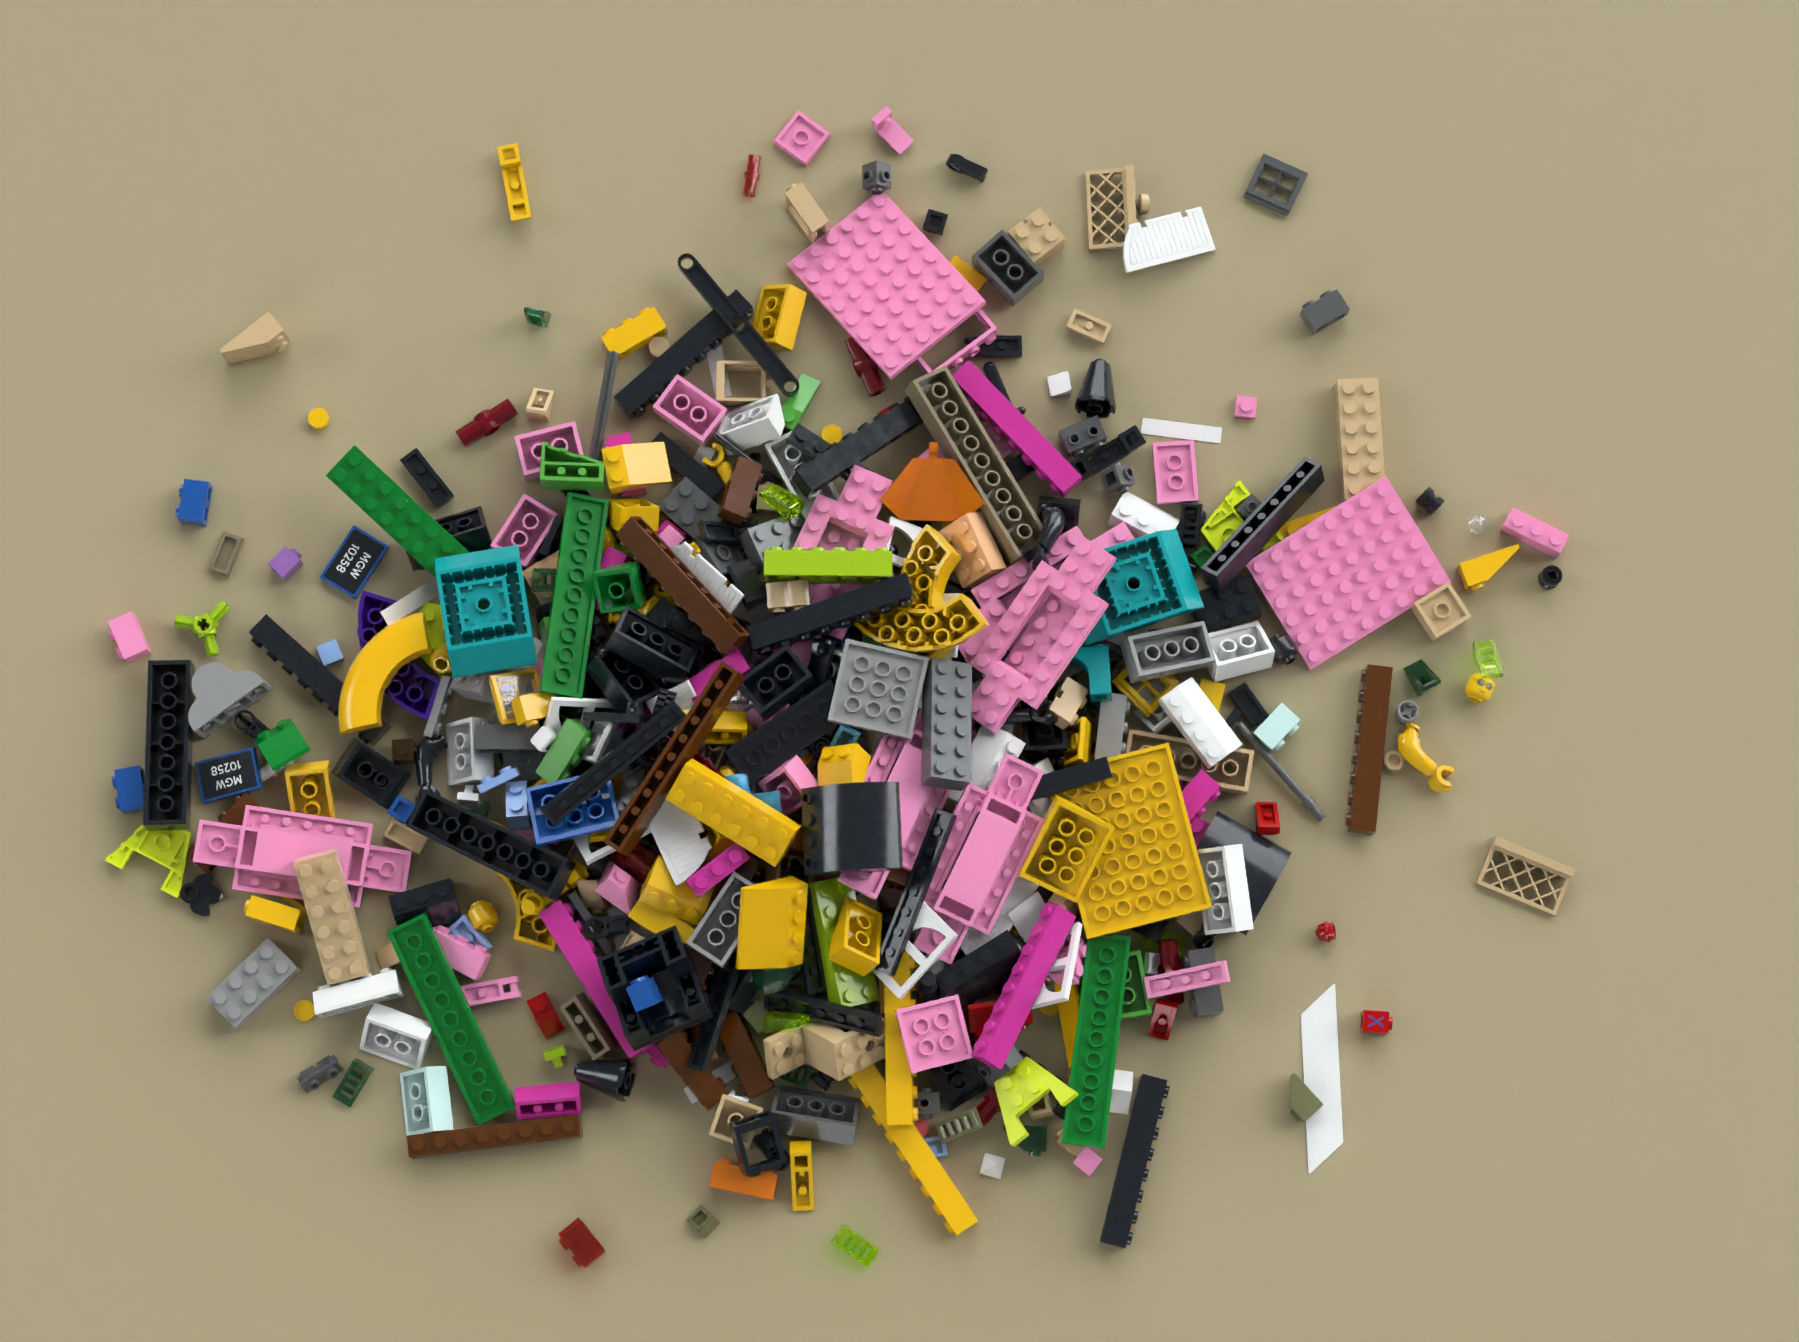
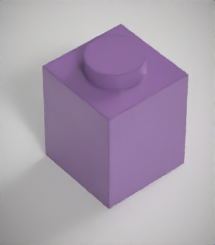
M285 546L268 565L287 582L303 565V562L300 560L302 556L294 548L289 550Z

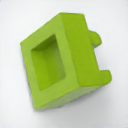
M564 1043L543 1050L545 1061L552 1060L555 1069L563 1067L564 1063L561 1056L566 1055Z

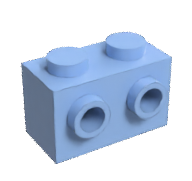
M527 780L505 782L508 829L511 831L530 829L531 816L525 788H528Z

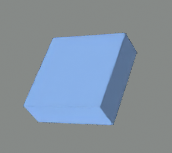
M336 639L316 647L325 667L344 660Z
M939 1136L924 1138L936 1158L948 1156L946 1143L942 1144Z

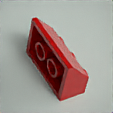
M997 1001L968 1005L964 1009L968 1035L974 1034V1038L981 1036L984 1025L989 1020ZM1032 1009L1021 1030L1029 1029L1028 1025L1033 1023Z

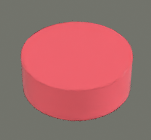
M926 1119L915 1121V1127L921 1136L925 1137L929 1131L928 1121Z

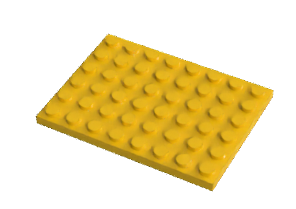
M1169 742L1107 758L1112 778L1055 794L1115 827L1077 901L1087 940L1212 908ZM1055 795L1050 796L1051 801H1053Z

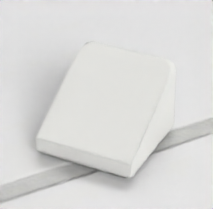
M1068 371L1047 377L1051 397L1071 394L1072 389Z
M542 726L530 741L539 751L547 753L557 733Z

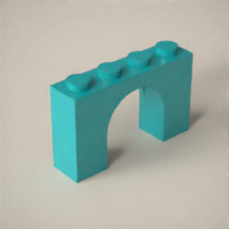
M1095 644L1092 647L1081 646L1069 664L1081 667L1088 674L1091 702L1112 701L1109 646H1104L1103 644Z

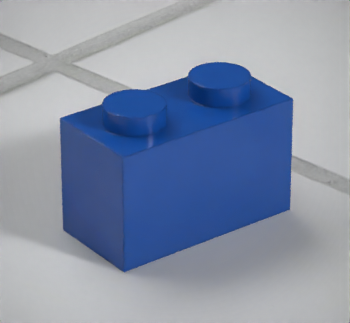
M184 479L183 485H180L179 488L181 502L176 507V517H178L181 524L206 527L213 488L210 482Z
M138 765L114 770L115 776H112V783L118 793V797H115L117 809H120L124 814L144 811L145 776L143 768Z

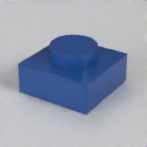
M398 795L387 813L407 824L416 805Z

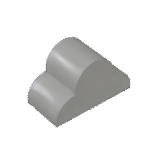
M220 663L204 664L196 670L192 678V691L197 700L194 701L189 709V724L195 733L205 739L233 719L239 711L247 709L273 689L253 671L240 670L233 673Z

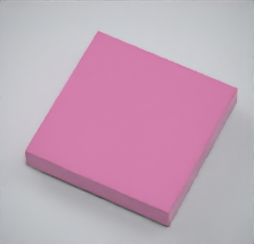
M798 110L774 139L773 143L806 167L828 140L830 133Z

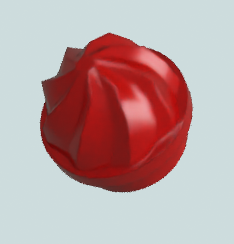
M1325 921L1318 925L1315 932L1318 939L1326 942L1336 939V929L1333 922L1328 923Z

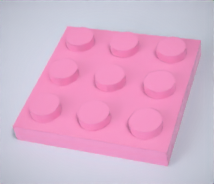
M958 995L895 1010L910 1074L974 1058L971 1056L972 1048Z

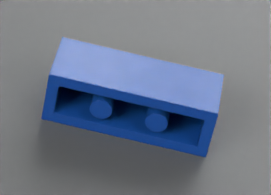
M648 975L630 981L631 986L626 988L636 1012L664 1001L655 977L648 978Z

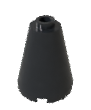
M1096 359L1090 363L1075 401V410L1079 414H1081V411L1087 413L1086 417L1089 418L1098 415L1099 419L1107 418L1110 413L1114 414L1116 410L1111 366L1104 359Z
M630 1059L581 1060L579 1064L575 1065L574 1076H576L578 1082L615 1100L625 1102L624 1097L630 1096L634 1085L635 1074L632 1073V1067H636L634 1060Z

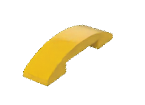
M518 144L499 146L497 149L511 222L531 219Z

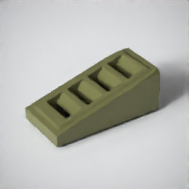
M976 1107L936 1123L935 1128L941 1143L944 1144L983 1128V1124ZM967 1115L970 1116L973 1127H971ZM960 1118L962 1119L966 1130H964ZM952 1122H954L958 1133H956Z

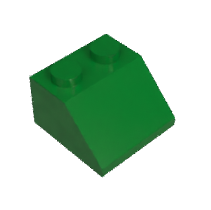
M637 561L616 564L592 573L600 614L623 611L626 605L632 609H639L647 602L640 566Z
M291 718L279 721L276 727L269 731L264 730L260 732L257 738L254 739L273 771L278 770L311 750Z

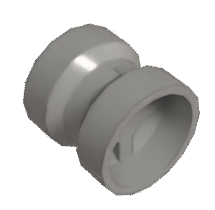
M1410 700L1403 701L1395 711V717L1401 724L1413 722L1419 714L1417 704Z

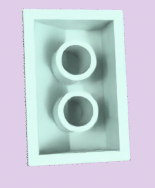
M446 1066L423 1067L399 1073L407 1136L454 1130Z

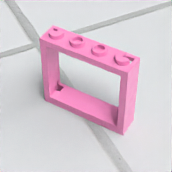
M981 308L973 316L986 332L936 369L945 365L949 370L952 368L957 369L968 356H975L980 351L982 344L986 343L989 345L996 339L997 328ZM921 356L915 360V363L924 374L932 372Z

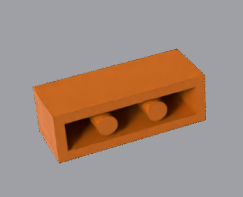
M720 1158V1162H714L709 1184L710 1188L773 1201L778 1180V1174H774L775 1170L767 1169L761 1171V1174L758 1176L749 1177L741 1172L740 1166L732 1165V1160Z

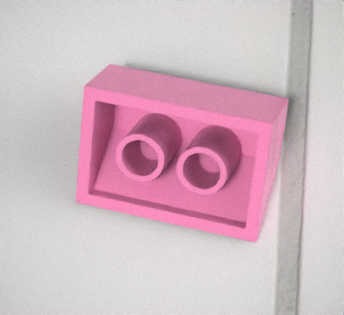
M678 374L653 405L656 415L704 448L719 428L728 410Z

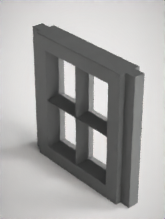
M1263 153L1243 197L1288 217L1308 173ZM1265 167L1279 172L1275 182L1261 177ZM1282 175L1297 180L1293 190L1279 185ZM1259 180L1273 186L1269 195L1255 190ZM1276 188L1290 193L1287 203L1272 197Z

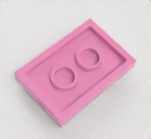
M1194 440L1152 443L1157 505L1199 502Z

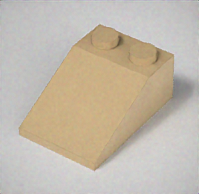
M268 311L223 346L220 352L226 361L232 364L272 355L277 351L281 352L288 346L290 340L284 329Z

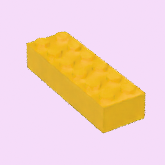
M693 758L685 763L665 798L774 867L782 861L801 828L800 824Z

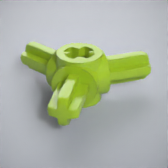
M220 601L209 614L196 615L195 618L177 615L174 620V626L192 630L193 634L198 635L199 640H203L207 656H216L219 654L215 639L217 635L216 629L219 626L218 622L230 610V607L225 602ZM205 623H207L209 625V628H205L204 631L201 627L202 625L205 626Z

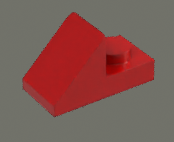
M1256 802V833L1260 835L1280 834L1277 802Z
M545 991L526 1001L546 1040L565 1030Z
M1157 998L1156 1004L1153 1007L1147 1036L1164 1040L1169 1039L1178 1003Z

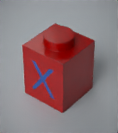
M1363 1010L1361 1012L1360 1033L1386 1035L1389 1033V1030H1392L1393 1018L1389 1017V1012Z

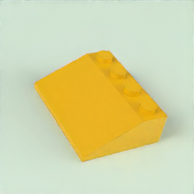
M1055 795L1044 817L1045 820L1020 869L1019 876L1077 903L1115 827L1078 805Z
M788 876L741 888L736 956L737 969L788 968L803 964L808 894L807 883L794 876Z

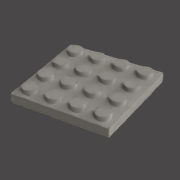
M846 639L827 722L844 724L849 727L911 740L929 657Z

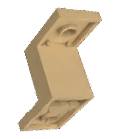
M882 1018L883 1033L880 1037L852 1030L844 1032L832 1025L804 1019L763 1039L767 1075L773 1080L808 1063L835 1080L840 1081L885 1058V1019Z

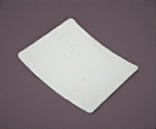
M1038 891L1008 913L1025 943L1031 934V929L1035 926L1040 916L1041 909L1045 906Z

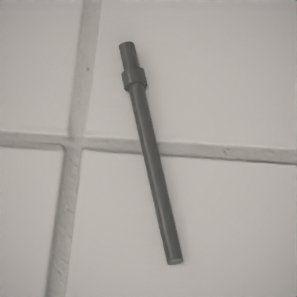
M1243 722L1236 726L1238 731L1302 801L1301 805L1306 810L1309 809L1319 822L1326 816L1315 805L1316 801L1311 796H1307Z

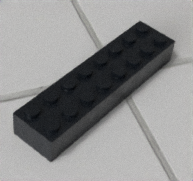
M148 660L143 826L147 831L190 830L193 729L188 721V713L191 705L194 703L191 683L195 673V666L191 660Z
M427 789L424 790L406 827L556 902L576 866V863L543 846H537L536 843Z

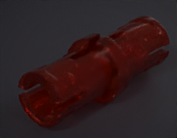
M754 154L748 155L747 171L744 172L743 196H748L749 189H751L750 197H755L756 184L760 178L758 172L761 156L756 155L755 163H753Z

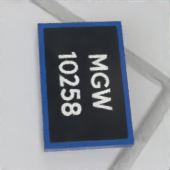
M354 525L320 578L356 600L390 547Z
M255 747L195 762L202 802L204 804L244 794L245 792L263 789Z

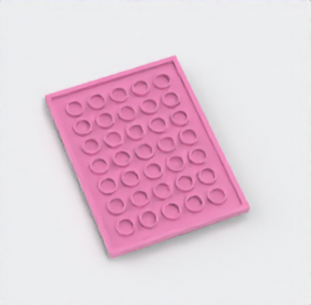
M884 191L882 194H874L831 228L828 233H825L787 263V267L890 380L986 304L983 297Z
M1384 476L1258 554L1245 566L1285 632L1297 646L1298 653L1309 670L1413 607V603L1447 582L1452 583L1387 476Z

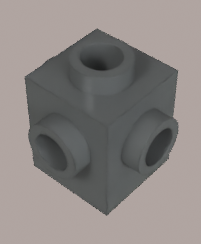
M877 160L862 165V189L871 191L872 194H882L883 191L891 189V165Z
M1121 462L1110 465L1109 469L1100 473L1106 492L1122 494L1128 492L1131 486L1137 484L1130 464L1122 465Z
M918 1088V1099H914V1108L918 1107V1119H931V1115H940L939 1092H931V1088ZM922 1100L929 1102L927 1107L920 1105Z

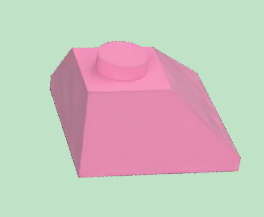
M609 861L594 891L629 915L642 886L639 881L612 861Z

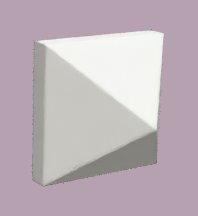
M985 1153L979 1174L1000 1179L1006 1158Z

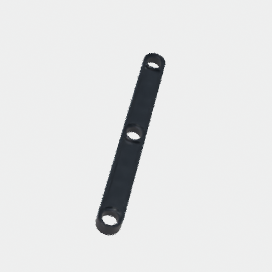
M682 254L677 261L681 273L779 390L787 397L796 396L800 388L795 376L692 254ZM684 259H690L693 265L686 269L681 266V262ZM736 320L744 322V327L741 330L733 328L732 325ZM786 383H795L796 389L793 392L786 391L784 388Z

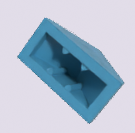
M841 724L829 747L856 743L861 732Z

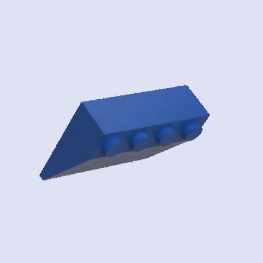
M579 776L525 788L537 846L612 829L619 818L612 779L555 826L541 812L540 808Z

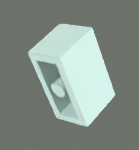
M1281 703L1253 732V735L1269 753L1273 749L1278 751L1285 743L1284 737L1287 734L1292 736L1299 728L1297 724L1300 719Z

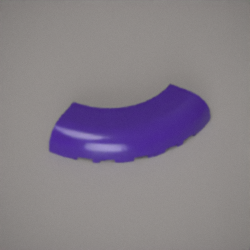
M362 591L357 615V632L361 650L377 633L388 626L380 612L396 603V600ZM412 660L397 671L398 673L394 676L388 688L386 687L384 693L403 709L428 720L441 680L424 672Z

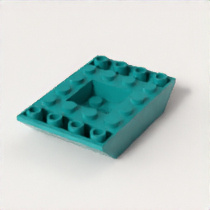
M1177 529L1157 531L1104 548L1105 551L1116 557L1117 560L1093 594L1107 602L1109 606L1085 639L1084 644L1086 647L1204 608ZM1129 579H1136L1139 582V587L1131 589L1128 586Z
M519 545L435 558V572L453 678L537 664ZM483 600L490 602V606L485 610L478 607L479 603Z

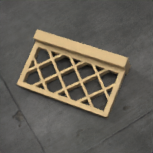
M1125 165V168L1085 171L1089 250L1123 248L1124 242L1117 243L1112 238L1119 230L1126 236L1128 225L1138 223L1134 165ZM1114 174H1122V181L1117 186L1109 180ZM1091 176H1100L1103 179L1097 188L1091 184ZM1106 183L1114 188L1107 197L1099 191ZM1117 191L1123 195V200L1118 206L1110 200ZM1097 193L1105 199L1098 207L1091 202V199ZM1107 202L1115 207L1109 216L1101 211ZM1118 211L1124 215V220L1119 225L1111 220ZM1097 213L1105 218L1099 227L1092 222ZM1108 222L1116 227L1109 236L1101 230ZM1099 232L1107 238L1102 244L1094 245L1093 238Z
M1494 836L1476 883L1556 915L1570 879L1573 877L1576 869ZM1495 850L1502 852L1506 860L1496 866L1492 860ZM1507 855H1509V856H1511V857H1514V858L1508 860ZM1519 859L1523 862L1525 870L1514 874L1510 862ZM1526 863L1533 865V867L1528 868ZM1507 864L1512 875L1500 879L1496 868ZM1538 867L1543 870L1545 878L1534 882L1530 870ZM1494 870L1498 881L1491 884L1482 881L1486 872ZM1546 871L1553 873V875L1548 876ZM1527 872L1531 884L1520 888L1516 876ZM1555 876L1565 878L1562 887L1554 890L1550 878ZM1513 878L1518 889L1511 892L1505 891L1502 882ZM1547 880L1551 892L1540 896L1535 884ZM1499 883L1501 888H1498V887L1493 886V885H1496V884ZM1533 886L1537 897L1531 900L1525 899L1522 890ZM1519 891L1521 897L1518 896V895H1515V894H1513V893H1516V892ZM1553 894L1556 901L1553 909L1545 907L1541 898ZM1539 899L1541 905L1535 903L1534 901Z

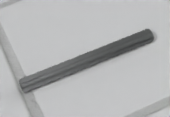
M615 351L607 352L589 457L600 461L619 357L618 352Z

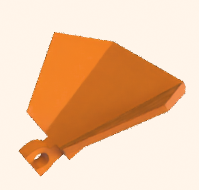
M929 442V457L912 458L880 499L899 520L956 521L967 513L975 512L984 504V501L954 459L937 458L938 442Z

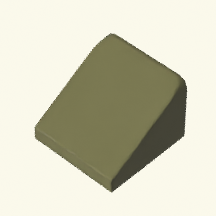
M702 1205L687 1219L705 1238L720 1223Z

